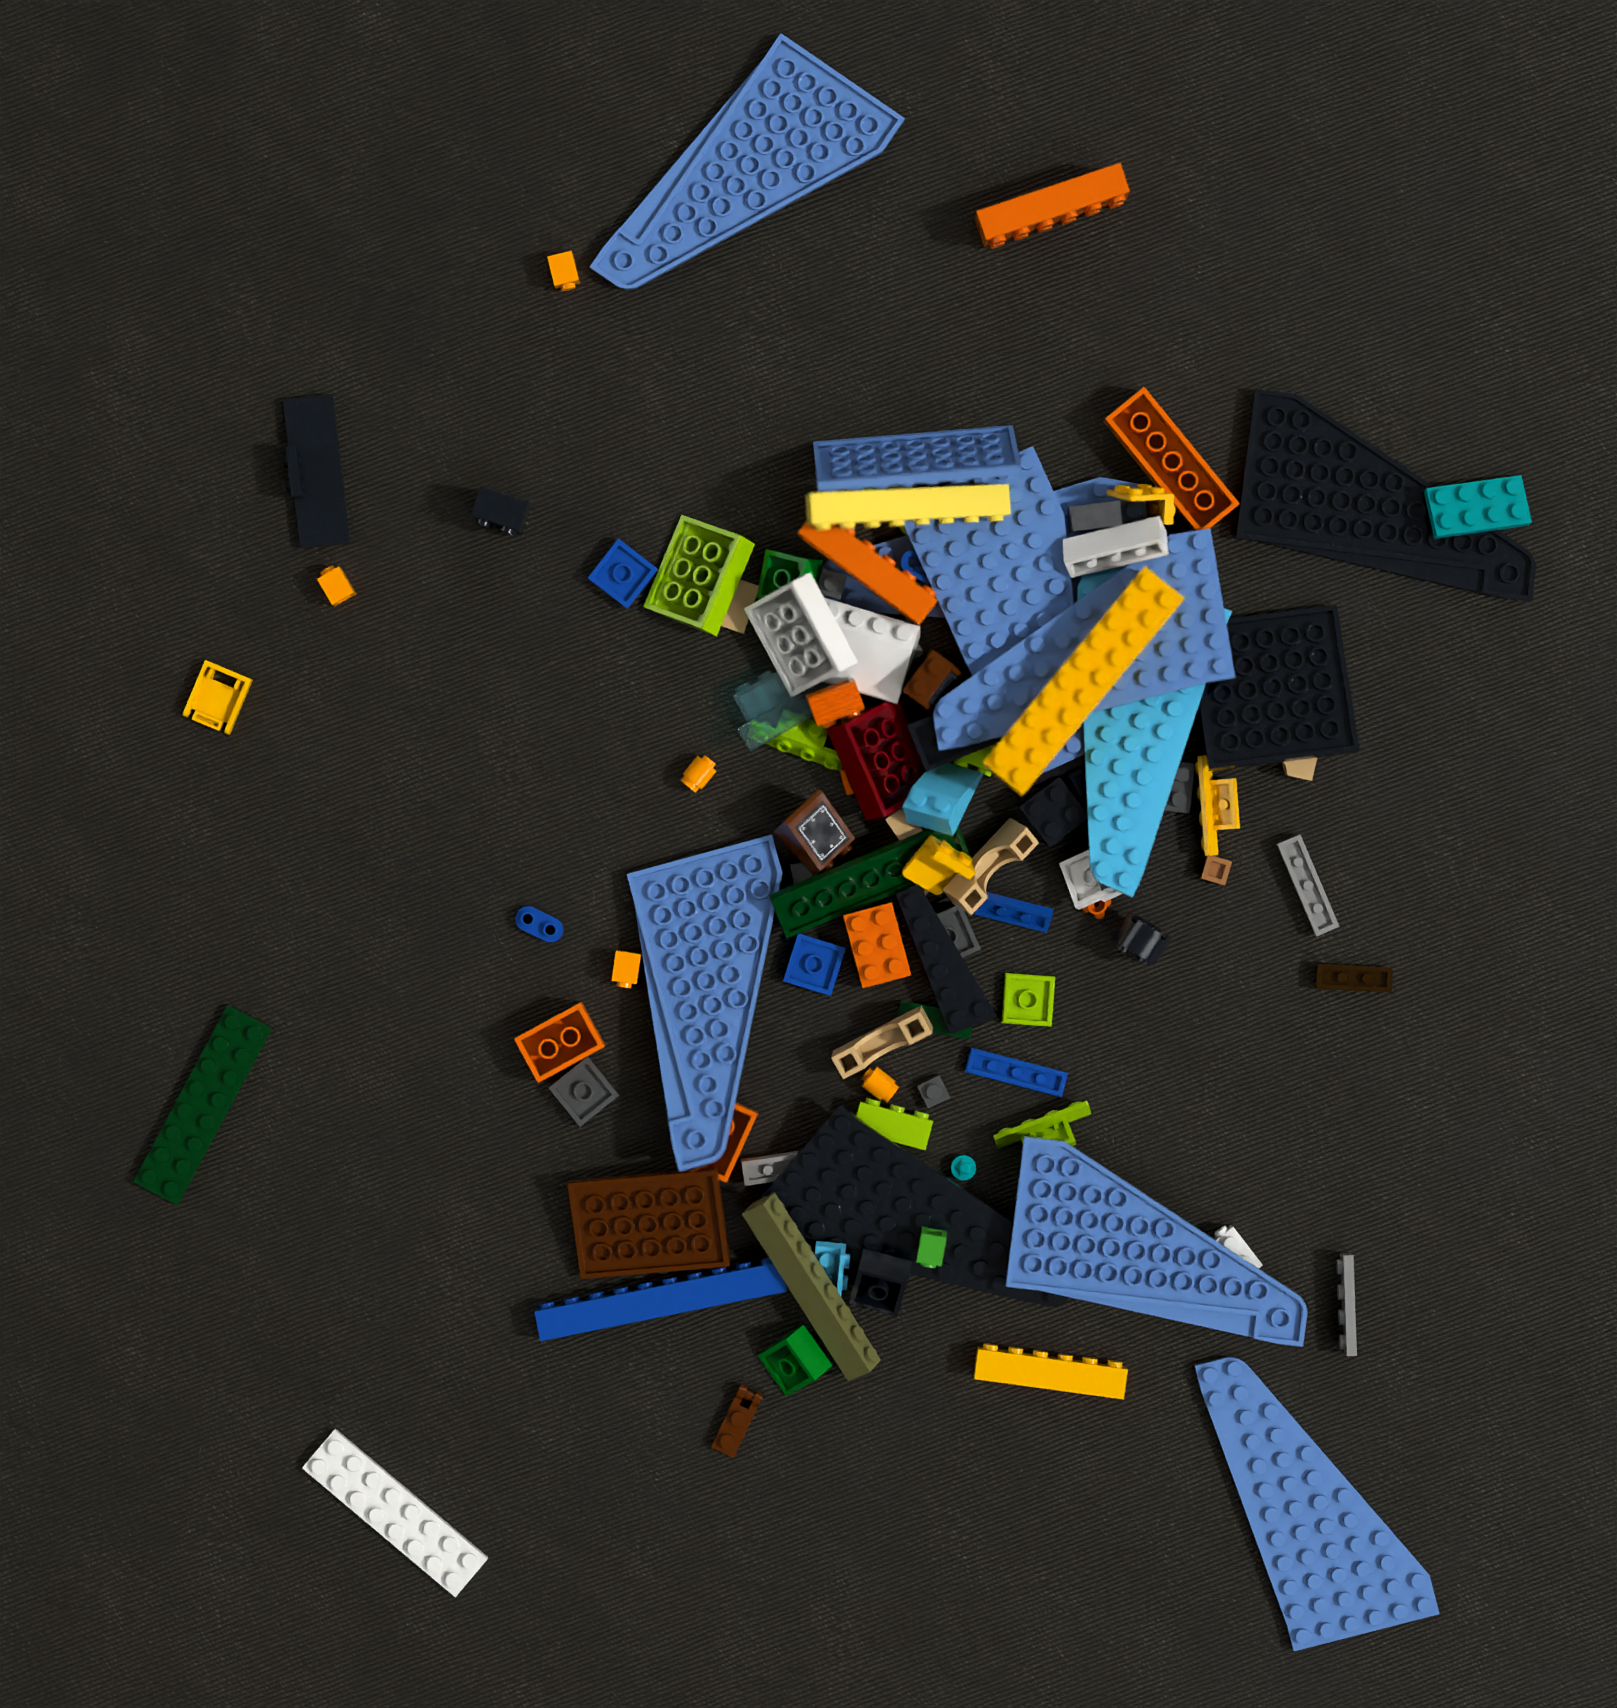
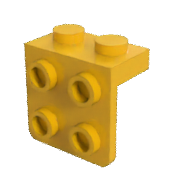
M1137 484V488H1130L1129 485H1115V489L1107 490V496L1127 501L1145 500L1147 519L1160 516L1164 525L1173 524V516L1175 515L1174 494L1164 492L1163 487H1152L1150 484Z
M930 835L902 869V874L931 893L940 895L943 893L945 886L958 873L970 880L976 871L972 865L973 860L966 853L959 852L947 842L940 841Z

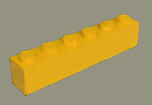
M983 1343V1347L977 1346L973 1377L977 1380L1124 1399L1128 1369L1126 1366H1122L1123 1362L1108 1360L1107 1364L1097 1363L1098 1359L1092 1357L1074 1360L1073 1355L1058 1353V1357L1048 1356L1046 1351L1033 1350V1354L1023 1353V1348L1008 1347V1350L998 1349L996 1344Z

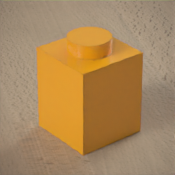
M572 251L547 256L555 289L560 288L561 291L575 289V284H580Z
M332 565L320 572L322 576L317 580L333 606H337L356 595L345 573L339 566L334 568Z
M616 951L611 980L617 981L616 986L631 988L632 984H638L642 954Z

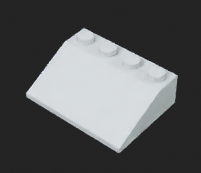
M811 573L798 578L744 608L791 697L858 662Z
M824 598L858 662L822 682L834 685L853 678L859 693L898 704L920 639V626Z

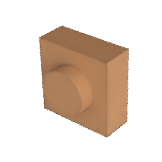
M1207 856L1200 879L1225 886L1232 861L1215 856Z

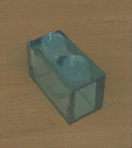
M769 670L757 677L759 681L750 686L747 682L735 689L737 693L733 697L747 723L791 699L777 672L772 674Z

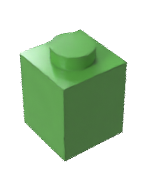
M922 1227L917 1253L918 1263L927 1268L942 1266L947 1231Z

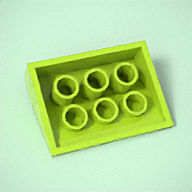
M681 515L643 607L717 637L755 544L741 535Z

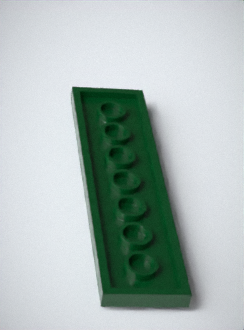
M959 825L953 836L926 829L770 894V900L786 938L917 885L903 876L902 869L930 835L940 841L947 842L957 851L964 852L970 857Z
M227 1005L140 1168L134 1183L177 1206L180 1204L273 1029L272 1027L231 1005Z

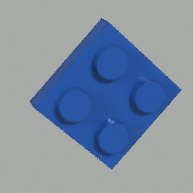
M618 538L588 579L628 609L658 569Z
M799 933L783 981L831 996L846 948Z

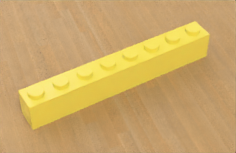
M1009 484L810 493L805 496L807 526H815V530H829L830 525H840V529L855 528V524L861 523L865 524V528L880 527L882 522H889L890 527L905 526V521H914V525H929V520H939V524H952L954 519H964V523L979 522V518L988 517V522L1003 521V517L1011 515Z

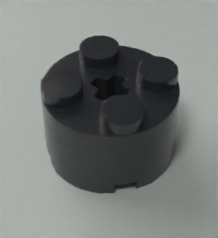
M1128 912L1113 937L1116 941L1115 947L1126 954L1132 951L1137 954L1138 961L1150 967L1152 963H1157L1172 937L1166 934L1164 938L1163 934L1160 933V928L1138 915L1135 919H1132L1133 914Z

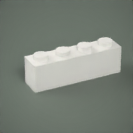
M1160 516L1063 539L1064 564L1071 578L1168 555L1167 531Z

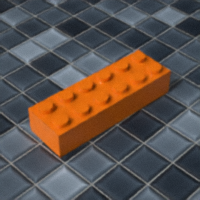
M1121 163L978 210L976 211L975 222L983 246L990 245V248L994 249L1004 245V241L1014 237L1015 241L1028 237V233L1038 230V233L1052 229V225L1061 222L1062 225L1074 222L1078 215L1085 213L1086 217L1099 213V209L1108 205L1110 209L1119 207L1124 204L1123 201L1127 199L1130 190Z
M1145 387L1104 419L1105 425L1156 487H1163L1164 492L1174 494L1175 510L1192 531L1210 529L1240 504Z
M807 521L798 532V537L912 623L920 626L938 601L935 598L936 592L925 584L923 587L916 584V577L904 569L903 572H900L894 567L896 562L884 554L880 557L874 552L876 550L874 545L866 539H863L861 542L854 537L856 532L853 529H840L839 525H830L829 530H815V526H807Z

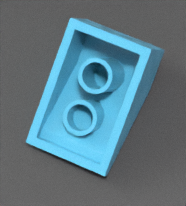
M950 763L925 772L913 785L903 805L907 823L953 836L983 776L982 772Z

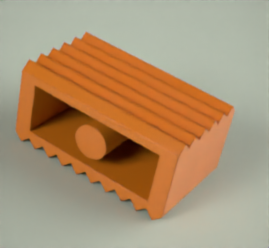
M853 678L805 695L815 724L817 726L822 725L823 728L837 724L836 719L846 716V719L857 717L861 714L860 710L865 709Z

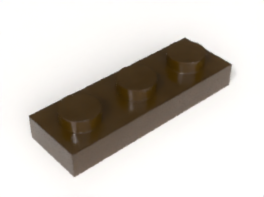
M1316 964L1315 989L1392 993L1393 968Z

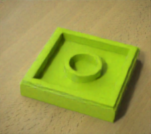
M1005 973L1001 1023L1052 1027L1055 977Z

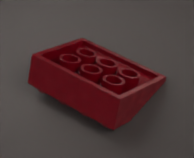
M900 700L898 704L883 701L861 711L859 716L844 719L827 729L866 821L885 817L901 808L913 785L926 772L907 725L910 723Z

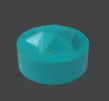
M967 1155L957 1156L951 1163L952 1174L959 1180L972 1178L976 1172L974 1160Z

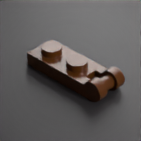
M743 1384L740 1385L711 1445L712 1448L733 1458L764 1395L758 1391L754 1393L748 1390V1386ZM743 1398L751 1402L749 1408L740 1404Z

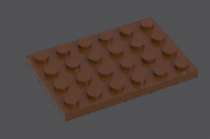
M718 1167L685 1170L682 1172L671 1171L568 1181L567 1185L581 1279L730 1266Z

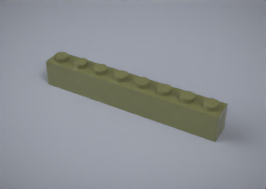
M775 1193L753 1202L742 1213L744 1219L846 1379L850 1381L871 1372L881 1361L877 1351L867 1339L849 1307L846 1306L837 1288L833 1285L823 1266L813 1254L809 1244L801 1235L797 1225L787 1213L783 1203Z

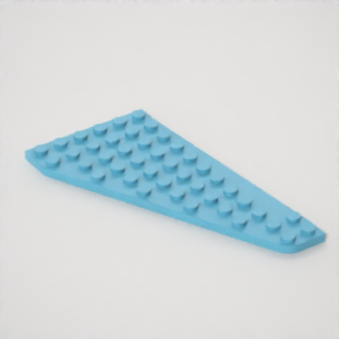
M1127 565L1083 575L1077 587V601ZM1224 608L1227 624L1232 611ZM1206 683L1094 712L1083 722L1090 869L1092 875L1100 884L1131 898L1143 875Z

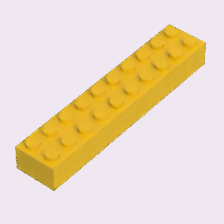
M1145 566L985 759L983 766L1022 797L1185 598Z

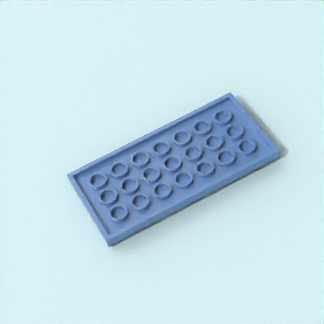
M1013 425L813 442L818 492H837L844 489L860 491L868 487L884 489L892 485L909 487L916 483L934 485L940 481L959 483L965 479L988 480L990 477L1013 478L1016 475H1022Z

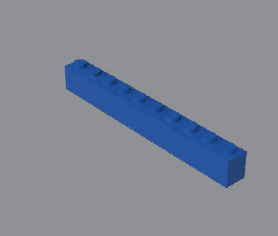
M768 1257L761 1259V1264L751 1266V1262L736 1264L737 1269L727 1270L726 1267L711 1269L712 1274L702 1275V1272L687 1274V1279L677 1280V1276L662 1279L663 1283L653 1285L652 1281L638 1284V1289L628 1290V1286L613 1289V1294L604 1295L603 1291L588 1294V1299L579 1300L578 1296L566 1298L563 1304L554 1305V1301L539 1304L540 1308L536 1309L534 1313L540 1341L787 1292V1286Z

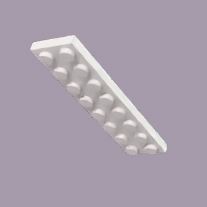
M334 1429L302 1467L309 1475L454 1597L459 1594L488 1559L483 1552L337 1429Z

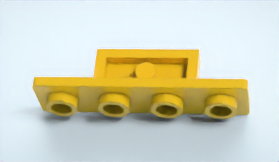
M1206 755L1197 757L1198 761L1195 765L1196 774L1199 776L1197 796L1199 801H1201L1199 822L1203 827L1201 847L1205 856L1218 855L1217 830L1240 828L1236 778L1213 780L1212 771H1208Z

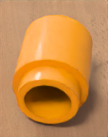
M697 755L683 772L684 776L681 781L696 793L699 788L702 790L717 772L713 769L716 764L705 755L702 758Z
M876 1067L874 1070L869 1068L861 1078L864 1081L862 1087L880 1101L883 1099L885 1102H888L899 1088L895 1084L896 1081L879 1067Z

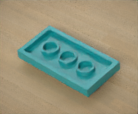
M1522 475L1432 487L1424 490L1434 539L1529 526L1532 523Z

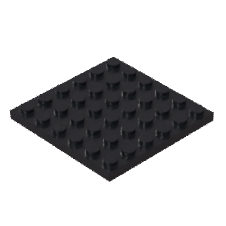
M1337 605L1230 618L1227 622V630L1235 679L1206 683L1199 703L1208 771L1359 752L1360 748Z

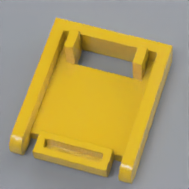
M205 660L183 711V716L188 718L191 710L194 709L195 712L192 720L218 731L222 729L225 722L227 726L224 733L230 735L253 680ZM216 670L237 678L234 688L214 680L213 677Z

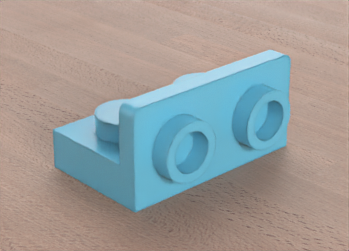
M816 1241L815 1257L823 1266L824 1271L841 1296L842 1290L847 1291L848 1275H843L844 1269H849L850 1254H845L846 1244Z

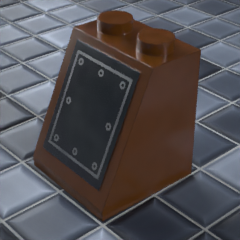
M932 650L901 693L930 715H933L939 700L968 679L952 663Z
M820 789L774 831L776 836L814 876L820 871L823 873L835 865L832 860L837 855L842 858L852 849L850 843L855 839Z

